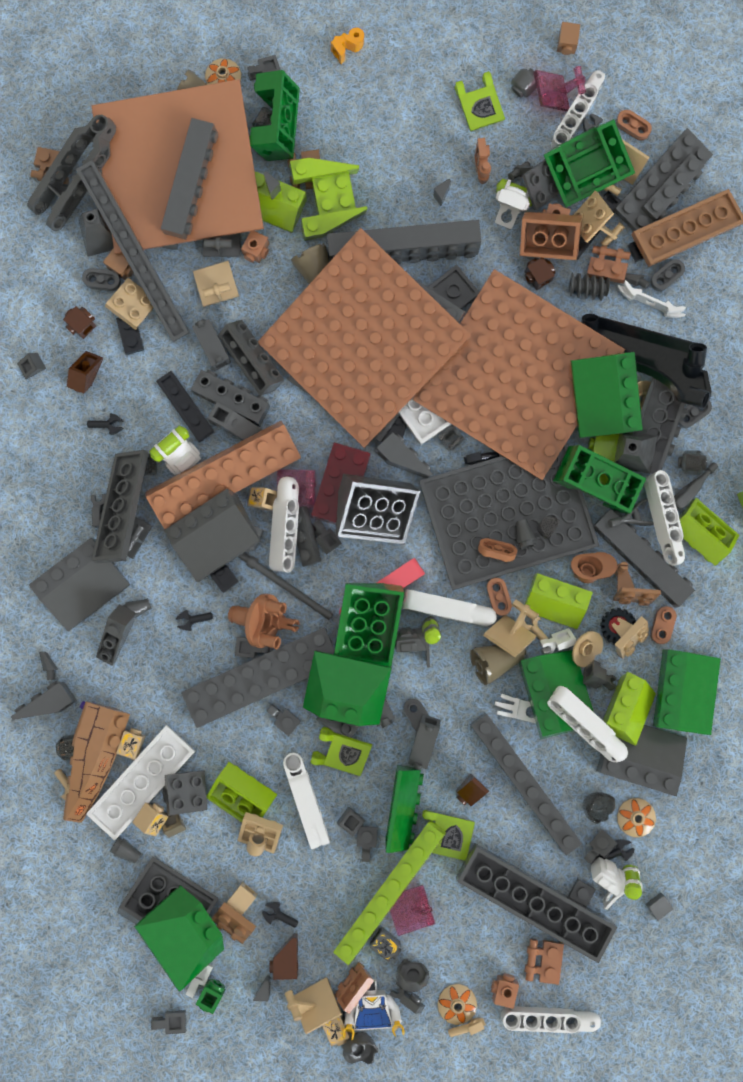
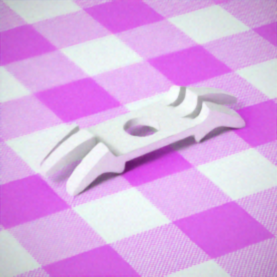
M626 280L623 284L624 286L618 285L619 291L629 301L634 299L658 309L664 313V317L680 318L686 315L681 313L686 307H675L669 301L665 303L642 293V289L632 288Z
M501 694L500 697L507 701L515 702L514 705L495 702L494 705L513 711L512 713L497 711V715L536 724L534 718H529L526 715V709L531 707L530 702L505 694Z

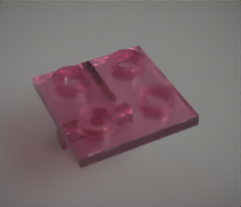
M576 66L573 69L575 79L566 83L564 82L563 75L535 70L534 76L540 106L568 111L570 107L567 94L576 87L578 88V94L586 93L584 84L586 79L582 74V67Z
M278 470L277 486L282 477L294 478L299 485V507L307 506V508H314L316 470Z
M423 885L405 890L390 910L398 936L436 924L432 914L433 909L430 907Z

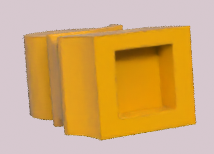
M358 27L352 28L348 35L343 33L340 36H335L333 41H331V52L340 64L345 61L346 49L355 53L362 49L364 45L363 30Z

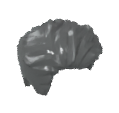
M404 959L400 963L396 973L398 985L408 992L420 991L427 986L430 978L429 971L424 964L413 963L408 959Z
M356 1032L354 1039L351 1040V1036L343 1045V1056L351 1064L359 1061L372 1064L375 1054L378 1053V1048L369 1034Z

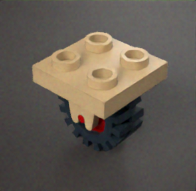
M613 608L611 612L607 611L605 613V617H602L600 626L603 637L609 643L612 642L615 645L616 653L622 659L625 656L629 657L636 649L635 646L639 642L643 643L649 636L648 621L642 616L636 621L633 618V614L631 612L628 613L626 609L623 611L621 608H617V610Z

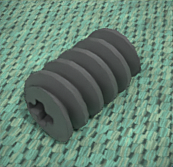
M572 272L569 283L571 297L574 292H577L578 298L584 293L585 299L591 294L592 300L599 295V299L602 301L604 296L608 295L610 278L607 277L604 282L602 276L596 280V276L592 275L589 280L587 274L581 278L580 273H577L574 278Z

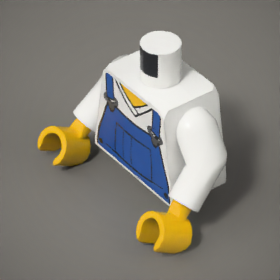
M373 979L374 982L371 984V987L365 992L351 1013L345 1012L344 1026L346 1028H344L342 1033L343 1039L346 1032H351V1040H353L355 1030L392 1028L395 1037L396 1029L400 1028L404 1036L405 1030L400 1024L402 1020L399 1006L392 996L386 995L385 990H377V980Z

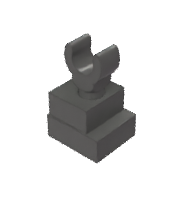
M593 660L584 668L583 684L595 689L603 684L608 690L612 691L617 687L613 684L617 678L613 675H606L607 670L600 667L601 663Z

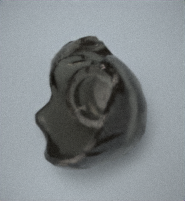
M594 792L584 798L582 804L583 812L591 822L599 824L609 819L608 816L613 813L616 801L609 794Z

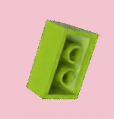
M255 171L262 220L293 233L307 201L306 192L279 181L281 191L271 200L264 175Z
M695 498L679 516L683 539L693 549L701 553L705 560L716 566L731 553L739 534L698 498Z
M537 573L533 577L524 605L528 604L530 609L539 614V617L578 629L588 609L593 592Z
M626 672L617 683L603 721L615 732L616 737L636 746L656 693L646 680Z
M228 762L208 792L207 799L242 822L246 812L263 818L278 794L242 771L238 766Z

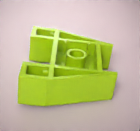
M314 158L290 161L289 168L293 185L312 183L318 213L316 216L301 219L304 241L323 238L328 233L339 229L366 213L367 206L359 208L355 206L350 175L358 173L359 165Z

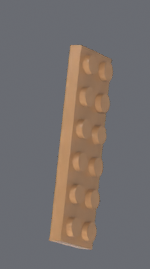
M727 189L633 231L631 235L645 262L650 267L742 225L743 214L730 190Z

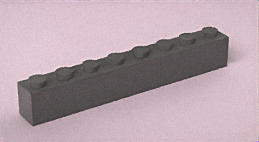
M484 713L469 724L562 852L567 856L582 844L488 714Z

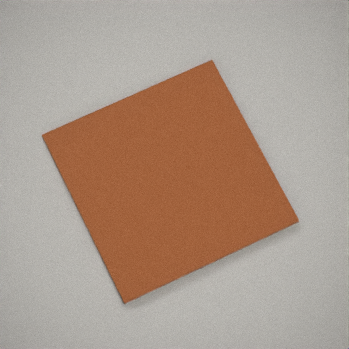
M240 79L91 105L93 117L104 115L111 119L116 126V133L110 141V157L101 169L102 176L144 250L264 229ZM191 118L213 123L218 131V139L216 143H213V157L207 164L208 174L206 180L203 179L202 196L197 200V214L192 218V232L185 240L164 234L161 230V225ZM112 235L115 254H121L122 251Z
M360 228L260 338L258 343L365 448L472 335Z
M494 269L460 323L472 336L420 389L413 398V401L540 480H543L578 425L571 360L623 353L625 349Z

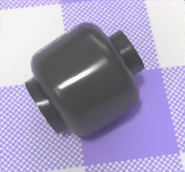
M531 68L529 70L521 69L511 81L512 91L520 98L529 97L539 85L537 80L538 74Z

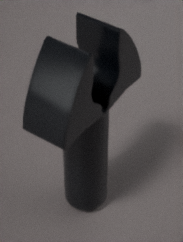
M110 413V418L107 421L88 420L87 427L108 428L109 434L114 435L124 428L113 427L111 424L116 421H124L117 415Z
M494 451L482 454L481 452L469 454L464 457L465 465L475 464L480 461L497 458L499 453Z
M185 610L177 616L176 620L185 618L189 621L185 625L177 627L186 631H192L191 626L194 623L212 620L213 614L208 612L191 616L188 610Z
M625 839L615 840L618 843L616 848L606 858L602 855L599 856L608 860L622 856L627 861L633 855L635 849L631 848L628 851H623V846L632 842Z
M269 902L265 904V906L274 910L273 914H268L262 910L263 917L270 925L272 920L278 919L294 928L297 927L298 920L280 911L279 906L281 903Z

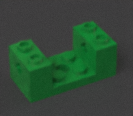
M284 70L257 73L254 90L273 110L270 117L271 125L251 127V134L249 136L250 146L266 161L293 159L300 88Z
M574 445L568 447L553 481L568 489H579L603 501V506L613 511L631 514L646 478L581 445ZM602 474H605L608 478L605 485L601 484L599 480Z

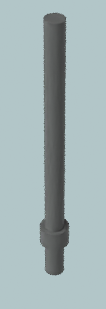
M245 552L238 556L247 563L248 567L256 569L330 620L333 613L259 563L257 558L251 557Z

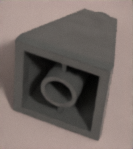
M95 209L82 213L79 225L87 256L111 251L114 248L112 233L99 210Z
M637 432L620 433L614 462L631 471L650 474L658 436ZM637 446L636 450H629L631 447Z

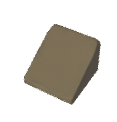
M180 814L170 815L162 829L164 834L170 838L185 831L186 827Z

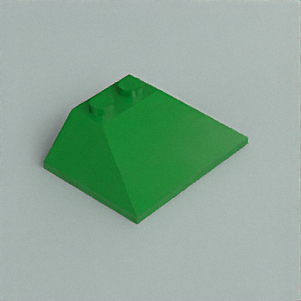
M614 119L567 140L543 155L565 208L591 196L594 191L599 192L635 174Z
M314 651L303 708L320 718L356 726L379 725L392 667Z
M182 886L176 888L134 926L178 992L183 990L224 950L222 933L201 902Z

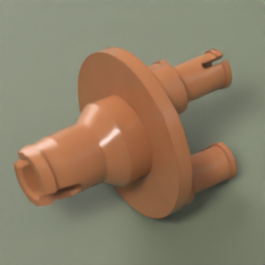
M267 593L259 595L253 601L250 608L232 606L228 612V620L231 623L245 626V634L249 644L257 648L267 646L278 649L281 644V638L276 636L277 631L286 629L297 632L299 627L294 626V624L300 625L299 620L286 618L283 615L287 609L286 603L279 602L274 595Z

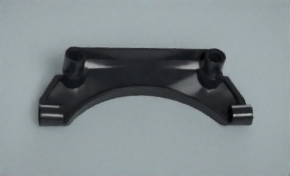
M585 314L582 316L581 323L624 348V352H635L636 370L638 372L651 376L666 385L675 394L679 402L702 409L705 408L711 399L712 393L708 371L702 370L706 360V345L607 319L595 314Z

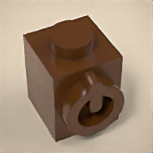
M534 258L527 263L525 278L529 284H533L537 291L553 281L556 271L549 260L544 258L537 260V258Z
M75 306L67 311L63 319L67 323L66 328L73 335L77 333L83 339L96 327L93 322L95 318L84 307L79 309Z

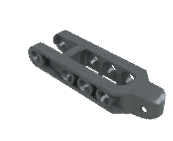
M96 115L86 126L73 130L28 200V208L36 215L45 212L55 195L59 197L52 207V212L46 222V225L53 231H59L65 226L88 191L78 173L75 176L73 175V180L67 188L63 183L89 143L93 142V149L86 160L82 161V165L94 160L101 171L110 157V141L116 133V126L111 119L104 115Z

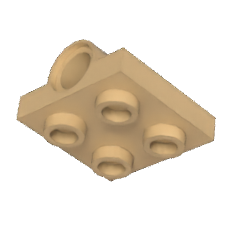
M130 278L125 280L105 304L107 309L135 330L154 309L143 288Z
M246 812L237 841L247 844L246 849L251 856H260L264 850L274 854L283 825Z

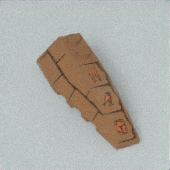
M85 702L72 741L74 752L70 758L72 768L71 776H68L69 793L66 794L64 820L82 823L86 813L92 807L117 755L116 752L130 716L129 713L117 708Z

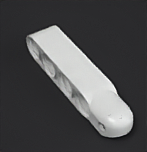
M596 70L590 75L555 131L551 142L552 149L562 144L557 139L566 142L574 137L595 101L604 81L605 73ZM566 124H571L573 127H567Z
M659 470L646 476L644 487L663 557L672 566L680 565L685 559L682 544L683 531L670 478L665 471Z
M287 476L279 480L277 498H275L273 503L269 566L274 571L289 573L295 566L299 485L294 478Z
M405 589L402 609L486 627L493 625L497 619L496 612L490 607Z
M558 686L547 702L550 709L609 761L617 763L625 760L628 755L627 747L615 736V732L569 689L564 686Z
M289 753L283 761L284 769L311 849H315L321 845L329 844L330 838L303 758L298 753Z
M514 1006V1009L505 1007L501 1012L503 1025L511 1031L576 1033L578 1031L594 1032L601 1027L600 1016L588 1011ZM515 1015L516 1017L514 1021L508 1022L506 1021L507 1016ZM528 1016H535L533 1022H526ZM548 1017H555L553 1023H546ZM568 1018H575L574 1023L566 1024Z

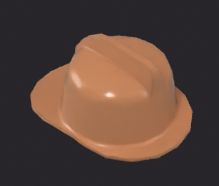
M605 552L579 554L572 559L571 568L575 578L589 584L594 583L598 579L611 577L617 570V561L612 555Z

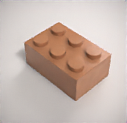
M525 212L522 218L520 256L577 260L582 216Z

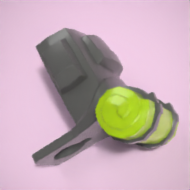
M430 616L422 622L421 628L411 629L406 627L399 629L395 643L396 652L425 651L426 665L429 668V644H435L441 638L438 621L433 616Z

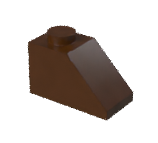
M85 351L69 367L67 387L84 394L92 386L103 357Z
M472 774L455 790L458 794L456 798L463 805L468 803L470 806H473L489 792Z
M294 933L274 954L273 960H270L269 972L273 973V980L298 978V933Z

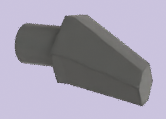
M626 273L625 280L634 286L640 285L645 289L650 285V282L644 279L645 275Z
M39 652L43 671H46L47 680H55L54 670H58L47 652Z

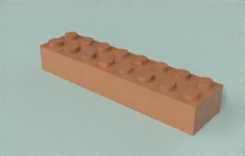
M279 421L145 492L146 499L165 530L225 489L236 493L297 461L301 456L282 421Z

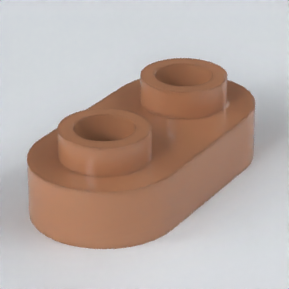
M631 110L621 111L616 119L618 128L637 140H645L651 133V124ZM622 120H627L628 123L625 124ZM641 129L644 133H639L638 130Z
M489 538L481 539L478 546V551L483 556L499 559L504 562L513 561L517 554V549L512 544Z
M493 578L486 586L491 607L497 615L504 616L511 611L512 603L506 583L501 578ZM494 584H497L499 586L498 591L493 590L492 587ZM499 603H504L505 608L503 610L498 608Z
M665 606L659 608L656 612L651 629V639L657 644H665L671 639L677 618L673 608ZM666 612L670 615L668 620L664 617ZM660 631L665 633L663 638L659 636Z

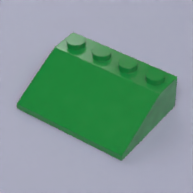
M635 352L571 360L579 438L643 430Z
M345 583L334 655L388 667L392 666L404 598L402 586L384 583Z
M670 649L662 650L653 720L654 727L711 735L721 658Z
M573 650L539 655L521 660L519 663L540 740L574 731L547 704L558 686H564L593 711L586 685L583 684L581 668L574 663L572 658Z
M397 765L385 839L386 853L408 850L409 844L412 845L414 842L415 833L411 831L412 825L417 823L418 813L414 812L415 805H419L421 793H417L418 785L422 786L424 774L420 773L421 769L417 770L414 767Z

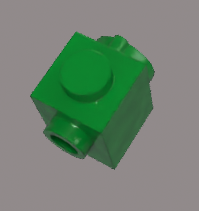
M208 980L195 1005L205 1012L214 1014L226 990L225 986L219 980Z

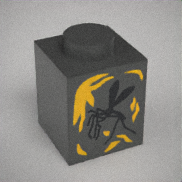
M383 927L379 929L370 941V948L388 962L392 958L395 959L401 952V942Z

